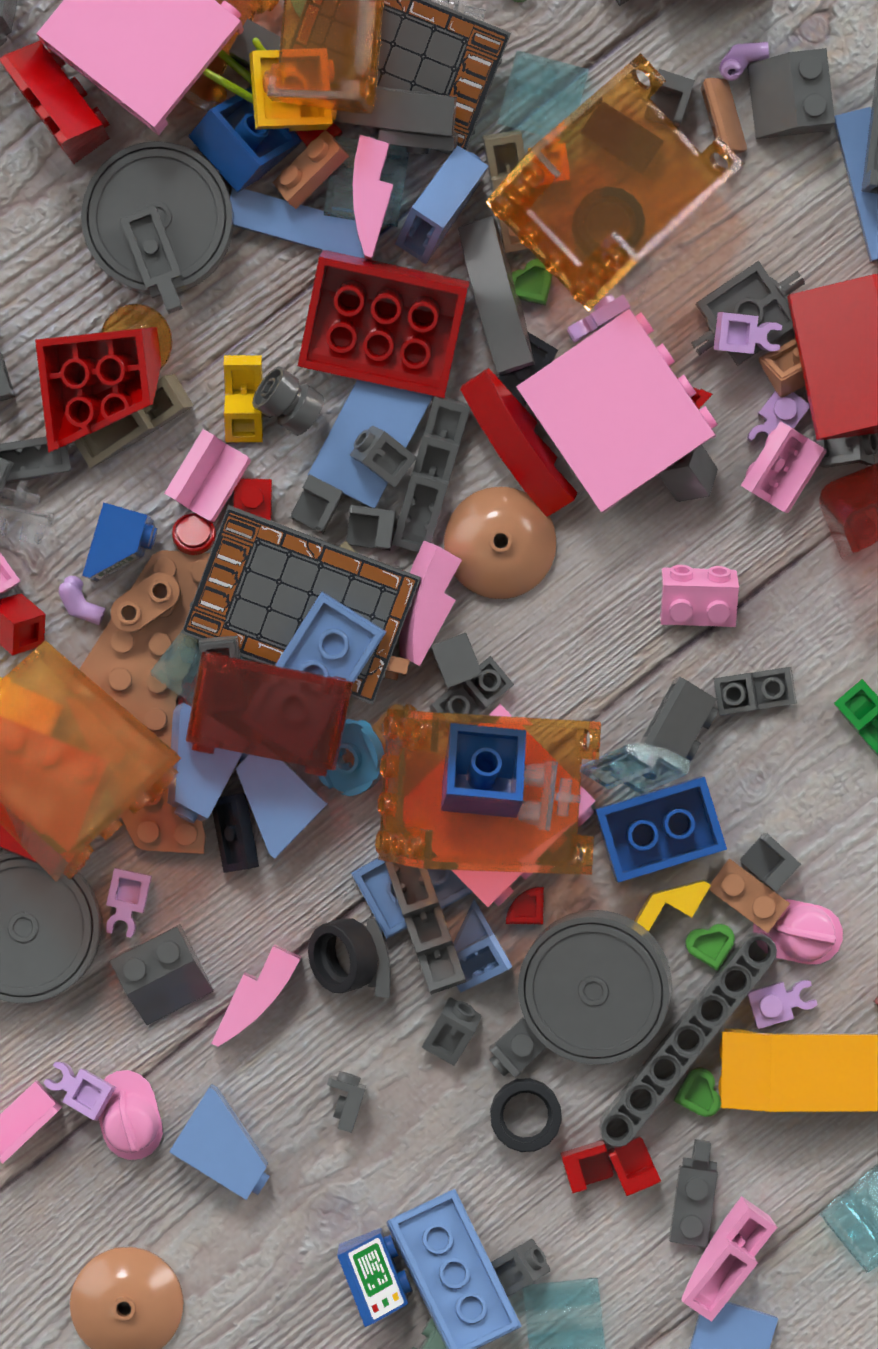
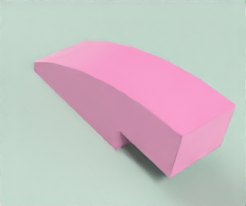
M360 135L354 161L353 206L358 238L365 259L373 260L393 191V184L380 181L389 150V143Z
M423 541L410 573L421 578L412 599V607L408 610L399 634L400 657L408 659L418 666L421 665L456 601L444 592L462 561L455 555L427 541Z
M274 944L258 978L245 972L211 1044L219 1047L253 1023L282 991L297 967L301 956Z
M741 1196L701 1256L681 1298L682 1302L712 1322L758 1264L755 1255L778 1228L772 1218Z

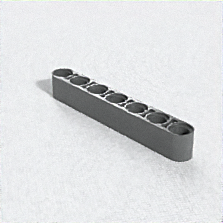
M754 932L748 934L740 942L602 1115L599 1128L602 1138L606 1143L611 1146L621 1147L633 1139L772 965L776 958L777 949L771 938L762 933ZM762 940L768 946V953L762 960H752L749 957L748 948L754 941ZM732 970H740L745 977L744 984L737 990H730L725 986V977ZM711 999L719 1001L721 1005L719 1016L714 1019L704 1018L701 1014L703 1003ZM686 1029H692L698 1035L697 1043L689 1049H684L677 1043L679 1033ZM661 1059H669L674 1063V1071L667 1078H659L654 1074V1066ZM639 1088L646 1089L651 1094L649 1103L641 1108L635 1107L630 1103L632 1092ZM615 1118H621L627 1123L626 1132L619 1137H613L606 1131L608 1122Z

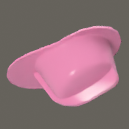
M785 899L790 904L768 934L753 923V933H762L771 938L775 943L777 949L776 958L803 964L824 963L839 951L843 941V928L839 918L831 910L820 905ZM757 940L758 946L767 954V944L762 940Z
M130 1070L116 1071L104 1079V1081L116 1088L99 1117L103 1138L108 1148L118 1157L127 1160L143 1159L156 1150L163 1135L162 1121L155 1095L149 1082L142 1075Z

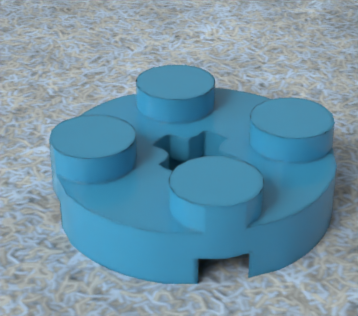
M344 719L326 726L317 742V748L313 749V765L321 782L329 789L334 787L338 791L344 792L341 794L345 796H355L371 789L378 783L380 777L386 773L388 768L382 743L373 731L370 723L365 720ZM346 749L354 755V766L351 762L345 763L343 760V756L347 753Z

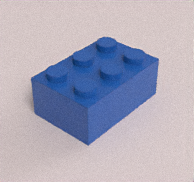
M704 776L594 809L614 878L618 883L727 850Z

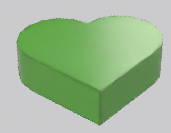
M533 259L526 264L524 270L518 269L512 272L515 291L522 301L546 306L552 280V268L543 259Z
M714 924L708 930L698 928L690 931L685 939V946L691 955L718 971L733 947L735 936L727 925Z
M696 1067L689 1071L673 1099L674 1102L704 1117L716 1114L721 1106V1099L714 1090L715 1078L709 1070L703 1067Z

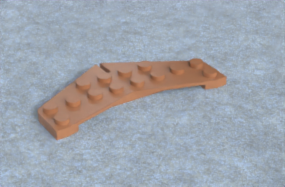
M162 550L153 554L131 589L154 573H167L174 577L180 586L181 593L177 604L137 632L122 631L114 625L111 619L66 691L101 693L100 701L65 700L91 755L110 763L114 776L109 784L108 791L133 843L138 848L146 851L205 854L206 833L203 821L196 819L195 823H191L180 818L174 813L176 808L167 802L173 711L177 706V697L198 639L181 632L190 610V603L195 597L210 553L188 555L181 551ZM159 584L154 588L155 597L164 598L167 595V587L164 584ZM133 606L125 607L123 617L126 620L134 619L136 609Z

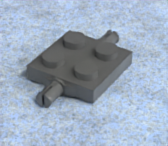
M758 260L696 302L695 305L706 319L709 330L691 342L695 349L707 341L696 349L698 355H702V353L714 346L718 312L758 316L757 327L765 322L782 325V330H770L768 332L767 340L770 344L792 330L793 323L787 296L802 285H805L803 278L789 285L801 276L800 273L795 271V273L778 283L767 274ZM755 343L754 354L727 352L736 365L739 366L762 349Z

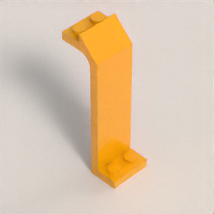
M724 1028L719 1044V1053L722 1059V1070L718 1084L721 1108L765 1112L878 1111V1034H770L750 1032L739 1028Z

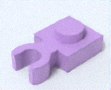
M610 294L593 304L594 312L568 327L567 332L574 343L578 342L630 309L631 307L625 296L621 295L615 299Z
M718 312L714 350L754 354L756 343L762 350L778 351L780 350V345L770 344L767 340V334L770 330H782V325L765 322L757 327L758 316Z
M774 391L757 414L765 420V423L755 426L749 432L747 440L751 442L758 433H764L768 437L777 428L780 421L794 429L810 408L809 403L794 392L781 398Z
M114 868L106 905L116 907V913L107 921V933H113L115 923L118 920H122L128 925L126 937L131 938L134 935L136 922L132 917L133 911L144 913L152 879L151 875Z
M782 981L751 990L747 997L756 1028L760 1029L794 1019L791 1009L798 1006L801 1009L808 1010L817 1006L818 1004L815 999L804 1002L799 996L803 988L812 986L811 981H798L789 991H786Z
M55 1062L53 1066L62 1071L63 1078L59 1083L51 1079H45L44 1085L55 1091L65 1090L67 1094L62 1101L63 1103L90 1119L98 1121L116 1087L86 1069H80L77 1076H74L72 1068L67 1063Z

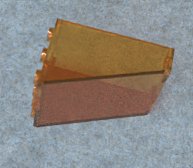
M641 53L535 144L485 201L492 209L494 215L515 233L519 241L532 251L544 264L546 270L554 275L571 293L572 297L578 303H581L588 312L745 164L719 136L701 153L651 100V97L666 82V79ZM636 70H640L648 76L650 86L643 84L638 79ZM714 153H718L726 159L728 168H724L716 162Z
M45 640L0 680V824L56 882L64 875L70 880L86 865L90 855L94 852L91 845L100 836L108 840L123 825L118 819L128 810L136 814L149 800L153 803L168 789V785L179 773L175 767L181 760V757Z
M387 709V716L384 718L382 725L383 737L386 739L385 754L380 761L383 791L378 798V812L381 815L380 831H378L375 839L376 851L379 853L378 860L421 869L592 875L594 836L577 833L582 759L599 760L601 722ZM450 723L526 730L523 802L517 818L441 811L443 771ZM589 732L590 743L589 747L587 748V734ZM581 846H582V849H583V858H582V861H580V848H581Z

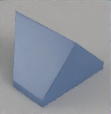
M474 899L453 943L467 981L457 985L460 993L512 968L510 960Z

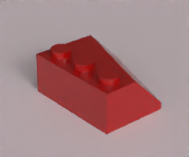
M41 41L7 53L0 58V62L10 78L73 164L110 139L105 130L110 125L97 106L94 109L89 107L83 99L88 94L78 79L74 76L69 80L61 69L66 65L64 60L50 49L47 50Z
M157 327L35 339L48 453L153 405L161 369Z

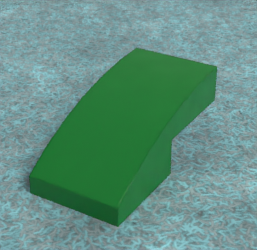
M861 679L834 702V705L878 756V696Z

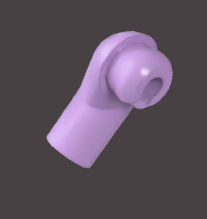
M768 42L744 43L732 46L720 62V74L728 81L737 80L750 62L769 58Z
M66 577L59 586V596L68 614L100 626L106 608L86 602L82 593L83 582L79 577Z

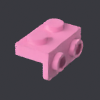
M780 421L777 428L768 435L765 447L757 460L747 469L741 486L784 513H789L825 456L826 449Z
M675 565L671 568H662L661 625L736 627L739 594L736 570L723 566L698 569L686 565Z

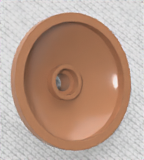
M491 487L473 493L454 510L446 526L444 550L462 560L454 576L467 589L487 598L509 599L527 593L544 579L555 557L556 533L550 516L546 517L527 493L510 487ZM503 534L507 537L508 544L506 547L497 548L494 545L493 539L496 535Z
M137 1247L113 1248L95 1256L83 1267L77 1276L70 1296V1312L74 1327L80 1338L91 1349H162L174 1336L180 1324L184 1304L182 1288L173 1269L158 1255ZM127 1302L131 1306V1312L129 1314H121L118 1311V1304Z

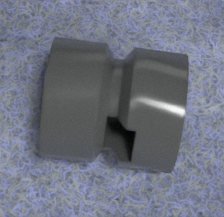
M278 366L271 370L261 381L254 394L252 404L254 408L267 417L271 418L274 415L278 417L279 425L292 434L299 436L306 432L316 421L322 410L324 397L307 384L299 385V379L283 367Z

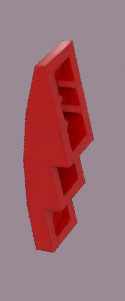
M487 368L463 384L460 390L480 427L504 464L544 515L548 517L573 502L578 492L554 466L558 457L535 433L534 428L537 421L498 377Z

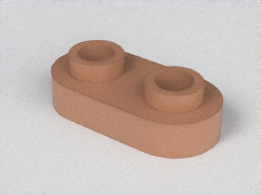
M158 572L150 575L115 600L111 607V619L114 625L125 632L141 630L177 604L181 593L179 583L167 573ZM159 584H164L167 587V595L164 598H156L154 595V588ZM127 606H133L136 609V616L132 620H126L123 617V610Z

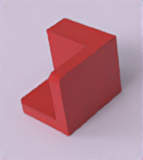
M15 594L0 599V645L12 656L44 646L46 614L23 594Z
M636 1137L624 1146H615L607 1150L626 1196L661 1182L642 1137Z
M604 1140L560 1153L572 1193L587 1190L586 1185L611 1178L614 1175Z

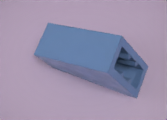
M457 145L412 206L395 244L424 264H427L480 185L489 166L482 162L476 154L466 151Z
M185 703L176 706L173 711L167 803L176 808L174 813L188 822L195 823L196 819L203 821L209 818L249 739Z
M264 741L258 746L251 742L244 749L239 759L241 763L235 769L267 850L275 859L328 803Z
M211 1084L169 1152L247 1200L251 1192L258 1195L270 1175L264 1172L268 1162L219 1088Z

